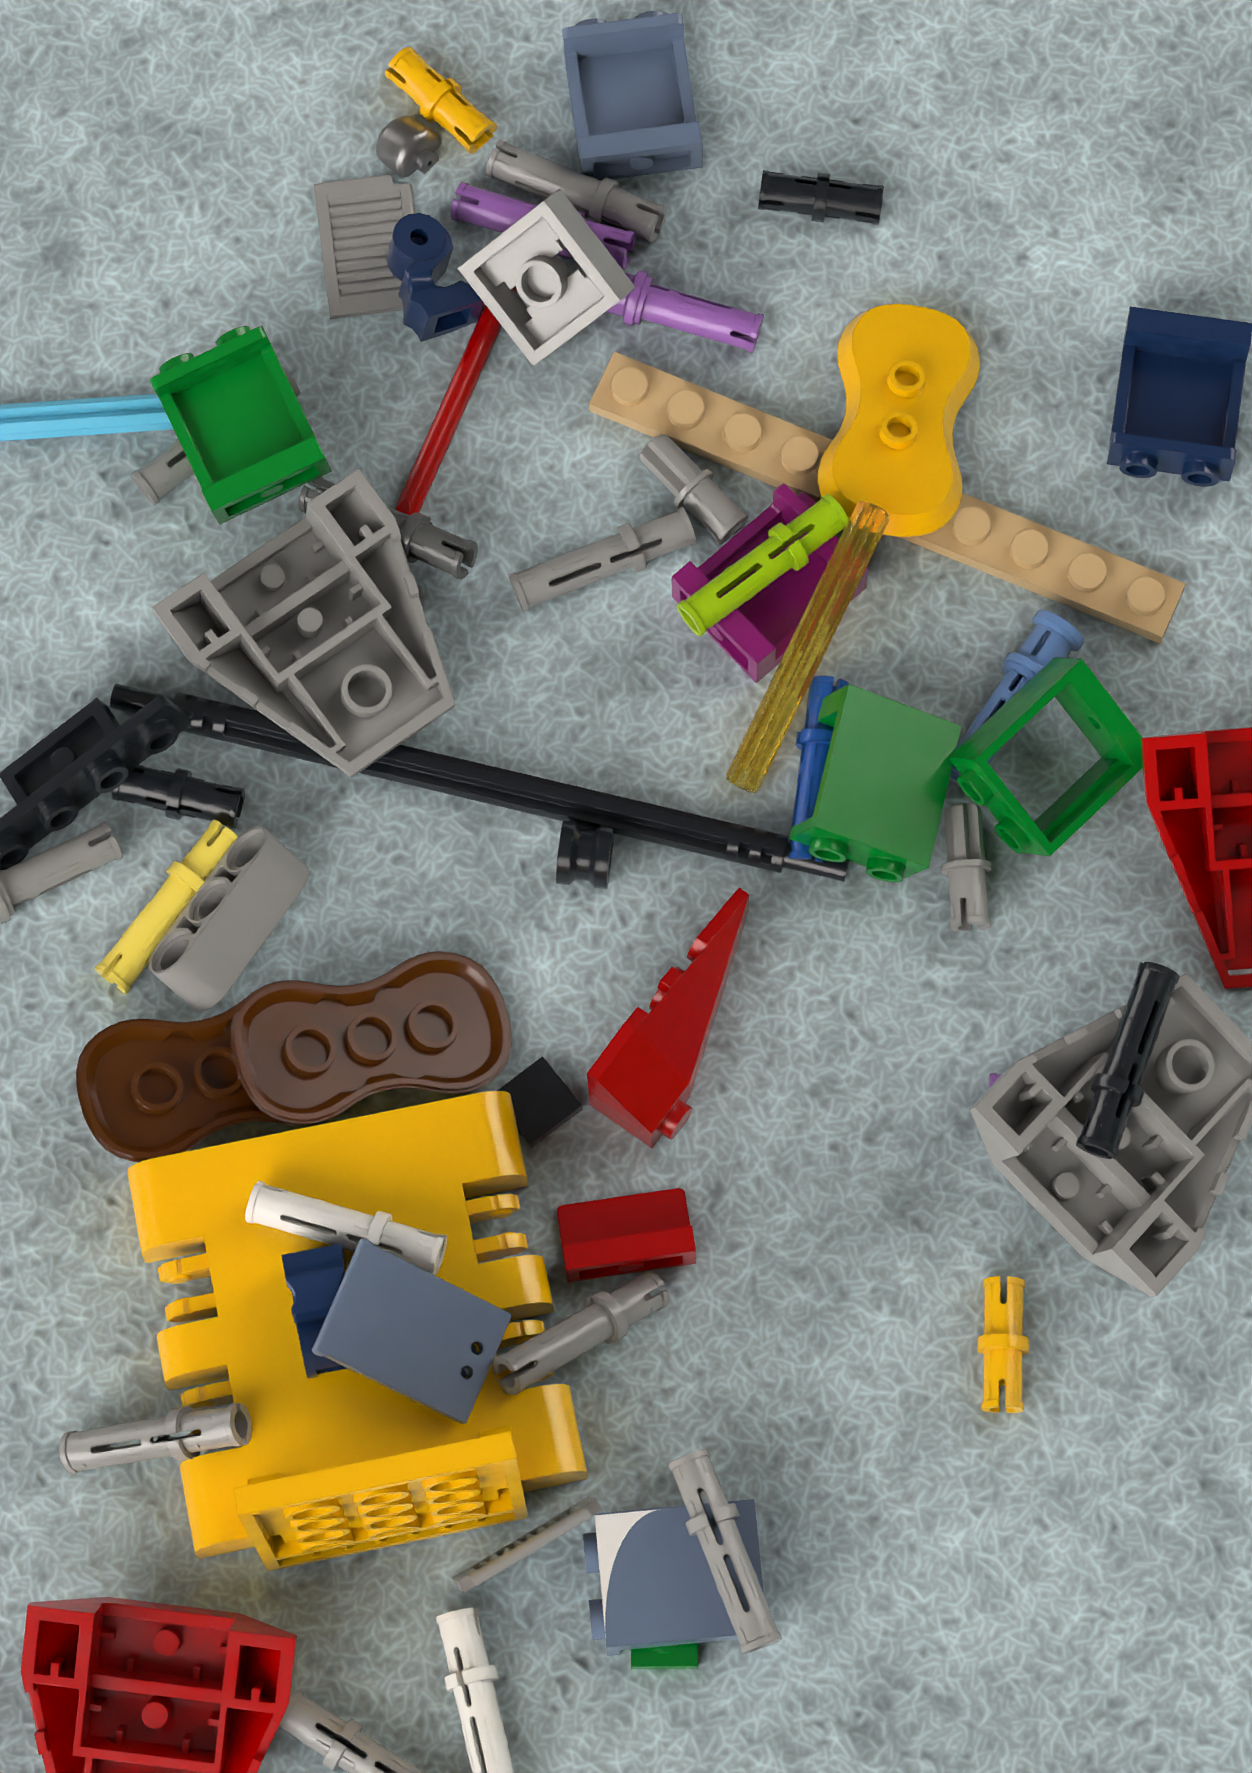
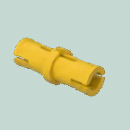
M412 47L402 49L389 62L390 68L386 69L385 76L406 92L420 106V114L428 122L436 121L444 127L470 154L477 152L494 136L491 133L497 130V124L480 112L461 94L462 86L451 77L445 79L440 73L438 74Z
M1000 1276L988 1277L983 1279L984 1335L978 1336L977 1342L978 1353L984 1354L983 1402L981 1403V1410L984 1412L1000 1413V1386L1005 1385L1006 1413H1020L1024 1411V1403L1022 1402V1355L1029 1353V1338L1023 1336L1025 1280L1007 1276V1301L1005 1304H1002Z

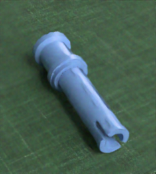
M1038 610L1032 618L1034 628L1016 653H1008L1003 660L1004 666L1002 671L1005 674L980 712L975 716L973 722L958 742L956 750L1054 657L1066 658L1070 651H1079L1084 644L1082 634L1060 616L1046 610ZM998 751L987 760L988 764L991 763ZM953 765L950 777L957 781L961 774Z

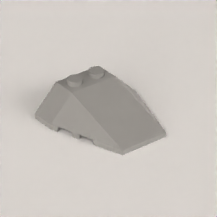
M359 469L307 503L306 515L303 519L210 581L206 574L202 573L152 607L153 613L189 662L351 778L455 707L454 698L432 630H429L419 599V590L414 574H411L396 519Z
M1187 974L1179 976L1178 984L1175 985L1157 1041L1155 1042L1140 1085L1144 1090L1141 1105L1132 1108L1116 1159H1105L1089 1154L1078 1148L1076 1141L1080 1137L1095 1095L1090 1088L1094 1075L1102 1074L1126 1005L1012 1063L970 1108L992 1165L1083 1258L1151 1297L1158 1296L1199 1250L1206 1233L1203 1227L1216 1196L1223 1193L1230 1176L1226 1174L1239 1142L1245 1140L1252 1124V1041Z

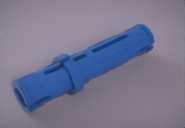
M813 676L808 680L809 692L804 729L801 732H797L795 744L801 750L791 828L813 816L834 727L817 720L823 698L848 685L849 683L844 679H838L836 686H833V676ZM789 840L792 852H790L788 858L811 859L812 855L809 853L810 846ZM815 857L814 861L823 862L822 859Z

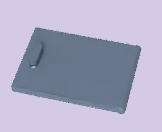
M360 1239L312 1348V1352L317 1356H324L460 1424H466L512 1314L373 1245L367 1239ZM473 1343H476L478 1345L479 1352H477V1348Z

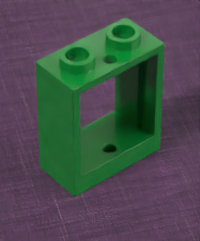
M1054 657L955 750L948 759L961 774L957 778V782L964 793L978 805H985L999 822L995 825V830L1009 848L1019 854L1024 852L1050 857L1143 768L1141 738L1143 737L1082 658ZM1055 697L1101 758L1043 814L1033 821L991 768L987 760Z

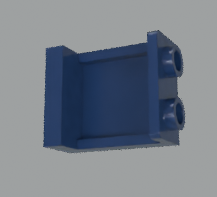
M1130 306L1124 333L1107 465L1120 466L1119 469L1123 474L1136 478L1153 477L1157 472L1179 474L1184 482L1200 487L1214 486L1219 480L1230 482L1237 452L1235 445L1246 360L1251 346L1252 323Z

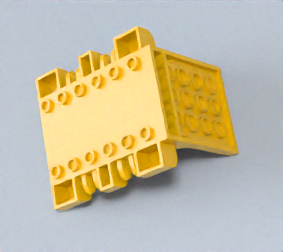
M505 1091L480 1092L141 1161L127 1169L141 1253L145 1263L206 1251L205 1254L185 1257L179 1260L175 1259L158 1267L160 1282L180 1284L211 1276L214 1293L180 1298L165 1307L167 1321L189 1322L164 1329L156 1335L165 1386L170 1391L229 1379L228 1381L208 1384L183 1392V1394H180L182 1407H190L194 1411H201L230 1403H242L247 1408L252 1421V1437L247 1445L193 1457V1459L183 1461L179 1465L194 1551L198 1559L256 1548L269 1572L527 1519L529 1517L524 1492L588 1479L571 1389L567 1384L537 1386L524 1389L517 1395H510L503 1392V1388L497 1381L512 1372L506 1369L494 1375L491 1364L467 1423L460 1424L348 1368L318 1374V1377L307 1378L298 1332L291 1311L293 1295L286 1284L281 1255L331 1245L258 1223L252 1224L245 1220L248 1200L254 1185L258 1181L375 1216L377 1211H383L392 1214L393 1222L438 1235H447L445 1255L436 1276L512 1314L510 1321L553 1313L554 1306L544 1257L540 1255H522L500 1259L519 1254L528 1249L526 1234L506 1232L496 1236L473 1240L470 1224L505 1218L520 1209L518 1195L497 1194L495 1196L465 1201L467 1198L529 1186L510 1093ZM344 1249L348 1268L354 1252ZM523 1320L521 1322L508 1323L498 1349L521 1345L545 1331L543 1321ZM473 1343L477 1348V1352H479L478 1345L476 1343ZM554 1372L549 1373L548 1375L542 1377L536 1382L551 1377L552 1375H554ZM196 1429L190 1432V1434L201 1433V1430Z

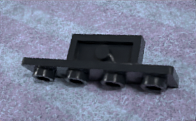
M160 695L120 725L109 707L100 699L95 698L2 770L0 778L17 806L0 818V870H5L22 862L27 856L29 849L51 832L61 830L70 825L82 808L100 794L110 792L119 787L127 779L128 773L148 757L161 753L171 747L177 740L179 733L191 724V720L185 711L164 695Z

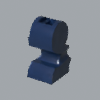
M413 213L402 217L394 226L386 260L392 274L402 281L398 295L403 304V324L413 329L418 335L420 342L476 323L484 302L471 285L462 280L446 287L435 285L447 270L453 250L452 240L439 221L430 215Z
M342 1244L281 1255L286 1284L293 1295L291 1311L298 1332L307 1378L318 1377V1374L347 1369L324 1356H317L312 1352V1348L347 1270L346 1256Z

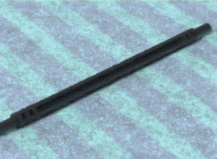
M115 684L111 693L110 708L136 714L156 697L163 694ZM177 692L175 697L164 695L185 711L191 720L190 726L183 730L184 732L337 768L257 710ZM405 745L397 746L359 772L373 777L559 821L577 822L580 826L597 829L601 825L614 826V834L781 873L784 867L844 882L849 866V859L847 858L843 862L826 860L817 862L814 861L815 856L813 855L809 860L790 859L788 857L790 852H792V848L789 843V836Z

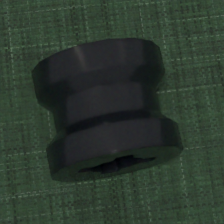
M563 821L558 847L556 884L570 885L575 880H586L594 888L607 889L613 853L614 826L601 825L596 830L581 829L577 822Z

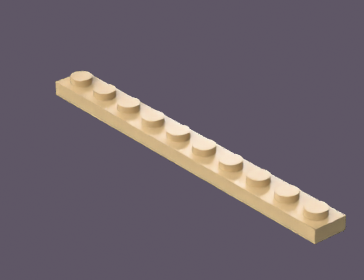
M617 352L613 353L589 402L590 412L654 438L667 435L681 449L777 488L784 483L796 495L804 492L816 503L820 501L821 495L817 483V472L822 456L832 442L831 439ZM962 493L960 505L954 516L945 526L930 534L899 537L1159 644L1162 642L1186 583L964 493Z

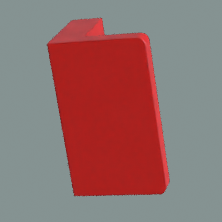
M682 1188L566 1204L557 1208L567 1283L696 1264L693 1228L690 1225L686 1195Z

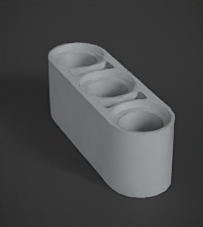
M255 826L248 829L229 847L159 942L151 955L149 970L195 1011H205L213 1007L226 995L300 894L309 876L308 867L263 826Z

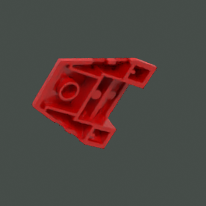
M1252 727L1193 731L1141 738L1145 802L1218 976L1225 989L1252 987V973L1232 975L1228 973L1230 970L1252 969Z
M114 1597L30 1602L27 1605L20 1672L25 1693L28 1692L37 1730L34 1736L38 1754H42L46 1773H257L290 1703L297 1635L241 1613Z

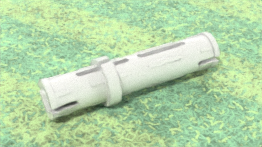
M258 1181L254 1185L246 1208V1222L258 1223L329 1245L342 1244L343 1249L355 1252L360 1239H367L373 1245L435 1276L439 1272L447 1246V1235H438L393 1222L392 1214L377 1211L375 1216L331 1204L321 1199H314L266 1185L262 1181Z
M464 1608L436 1617V1623L439 1625L450 1675L444 1678L447 1692H454L472 1773H514L493 1683L499 1679L496 1665H489L478 1618V1608Z

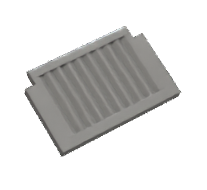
M392 174L314 184L330 319L403 310L402 300L398 295L402 281L396 278L388 268L386 256L394 226L402 217L415 213L412 185L408 183L393 185Z
M587 1497L451 1579L457 1589L465 1593L592 1518L593 1515L602 1511V1508L596 1498Z

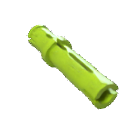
M825 494L821 497L820 501L786 526L782 523L776 524L768 530L769 538L733 565L727 567L721 574L686 600H682L676 605L682 619L697 636H703L709 628L743 603L749 601L792 568L798 571L809 563L808 555L840 531L850 527L847 514L831 495ZM805 533H808V534H806L804 537H802L800 540H797L798 538H800V537H801L802 535H804ZM756 571L754 574H752V575H751L750 577H748L746 580H744L743 582H741L739 585H737L735 588H733L731 591H729V592H728L727 594H725L723 597L718 598V597H720L721 595H723L725 592H727L729 589H731L733 586H735L737 583H739L741 580H743V579L746 578L748 575H750L752 572Z

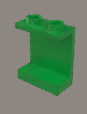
M848 684L827 695L822 700L817 721L834 727L813 816L793 826L789 839L810 846L809 853L819 859L843 862L847 858L851 862L865 866L866 874L872 878L885 882H901L903 878L929 868L953 766L948 757L957 748L962 726Z

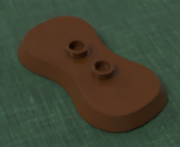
M436 951L416 955L376 979L359 984L335 986L301 980H284L264 985L247 996L234 1013L231 1026V1046L237 1073L242 1085L260 1110L273 1118L285 1122L310 1124L337 1116L358 1101L380 1091L414 1088L441 1093H463L478 1089L491 1082L506 1066L512 1047V1031L505 1001L494 979L486 969L469 957L457 953Z
M241 1002L221 1014L198 1021L174 1022L156 1019L120 1021L98 1032L85 1045L79 1056L76 1069L77 1093L86 1123L95 1139L106 1151L121 1159L141 1162L185 1152L215 1131L239 1123L262 1121L299 1124L273 1118L260 1110L242 1085L237 1073L231 1046L233 1016Z

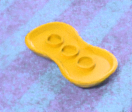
M886 304L873 307L855 316L845 327L838 342L837 360L846 393V409L842 425L819 463L817 472L819 492L821 497L825 494L831 495L847 514L850 526L860 530L897 537L930 534L946 525L954 516L961 502L963 485L953 447V430L957 414L973 390L979 376L980 356L978 347L971 334L956 319L945 313L908 304Z

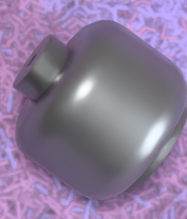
M401 116L392 120L383 128L377 141L376 155L383 164L400 177H409L417 169L426 174L439 161V156L435 151L440 147L441 140L436 131L412 116Z

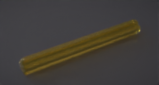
M859 501L856 504L727 771L726 780L730 784L749 793L759 791L889 522V514L883 508L867 501Z

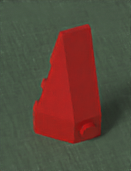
M741 888L734 892L694 940L687 954V959L692 961L688 968L684 971L680 967H671L659 981L658 990L649 1005L650 1013L648 1014L637 1007L587 1072L589 1105L651 1148L654 1147L662 1135L672 1140L682 1129L693 1110L686 1102L690 1098L749 912V894Z

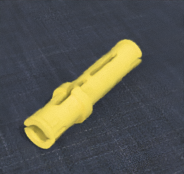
M213 819L210 822L207 830L180 863L177 861L172 862L166 870V873L169 874L167 880L114 947L94 968L111 984L115 982L118 985L117 988L123 993L127 994L130 991V987L149 964L151 955L159 942L229 847L238 838L228 827L222 829L223 825L219 821Z

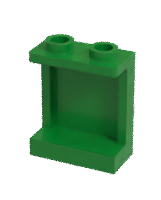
M248 326L232 329L216 340L217 347L195 357L192 353H184L173 357L160 366V374L153 376L149 380L202 488L201 491L219 525L332 472L263 326L252 330Z

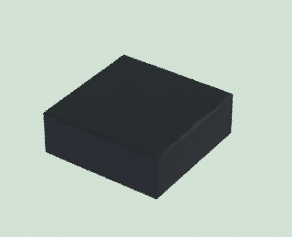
M543 1056L497 1090L510 1093L518 1132L531 1148L583 1110L581 1103Z

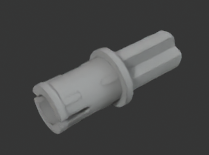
M667 435L655 437L644 447L640 453L641 461L676 497L674 505L677 508L685 507L711 533L719 545L725 543L745 525L749 517L712 481L714 474L709 469L701 471Z
M973 803L952 804L944 812L947 863L941 866L942 875L948 877L951 915L950 929L952 931H972V924H977L978 930H986L991 927L986 874L992 871V863L985 860L982 810L979 805Z

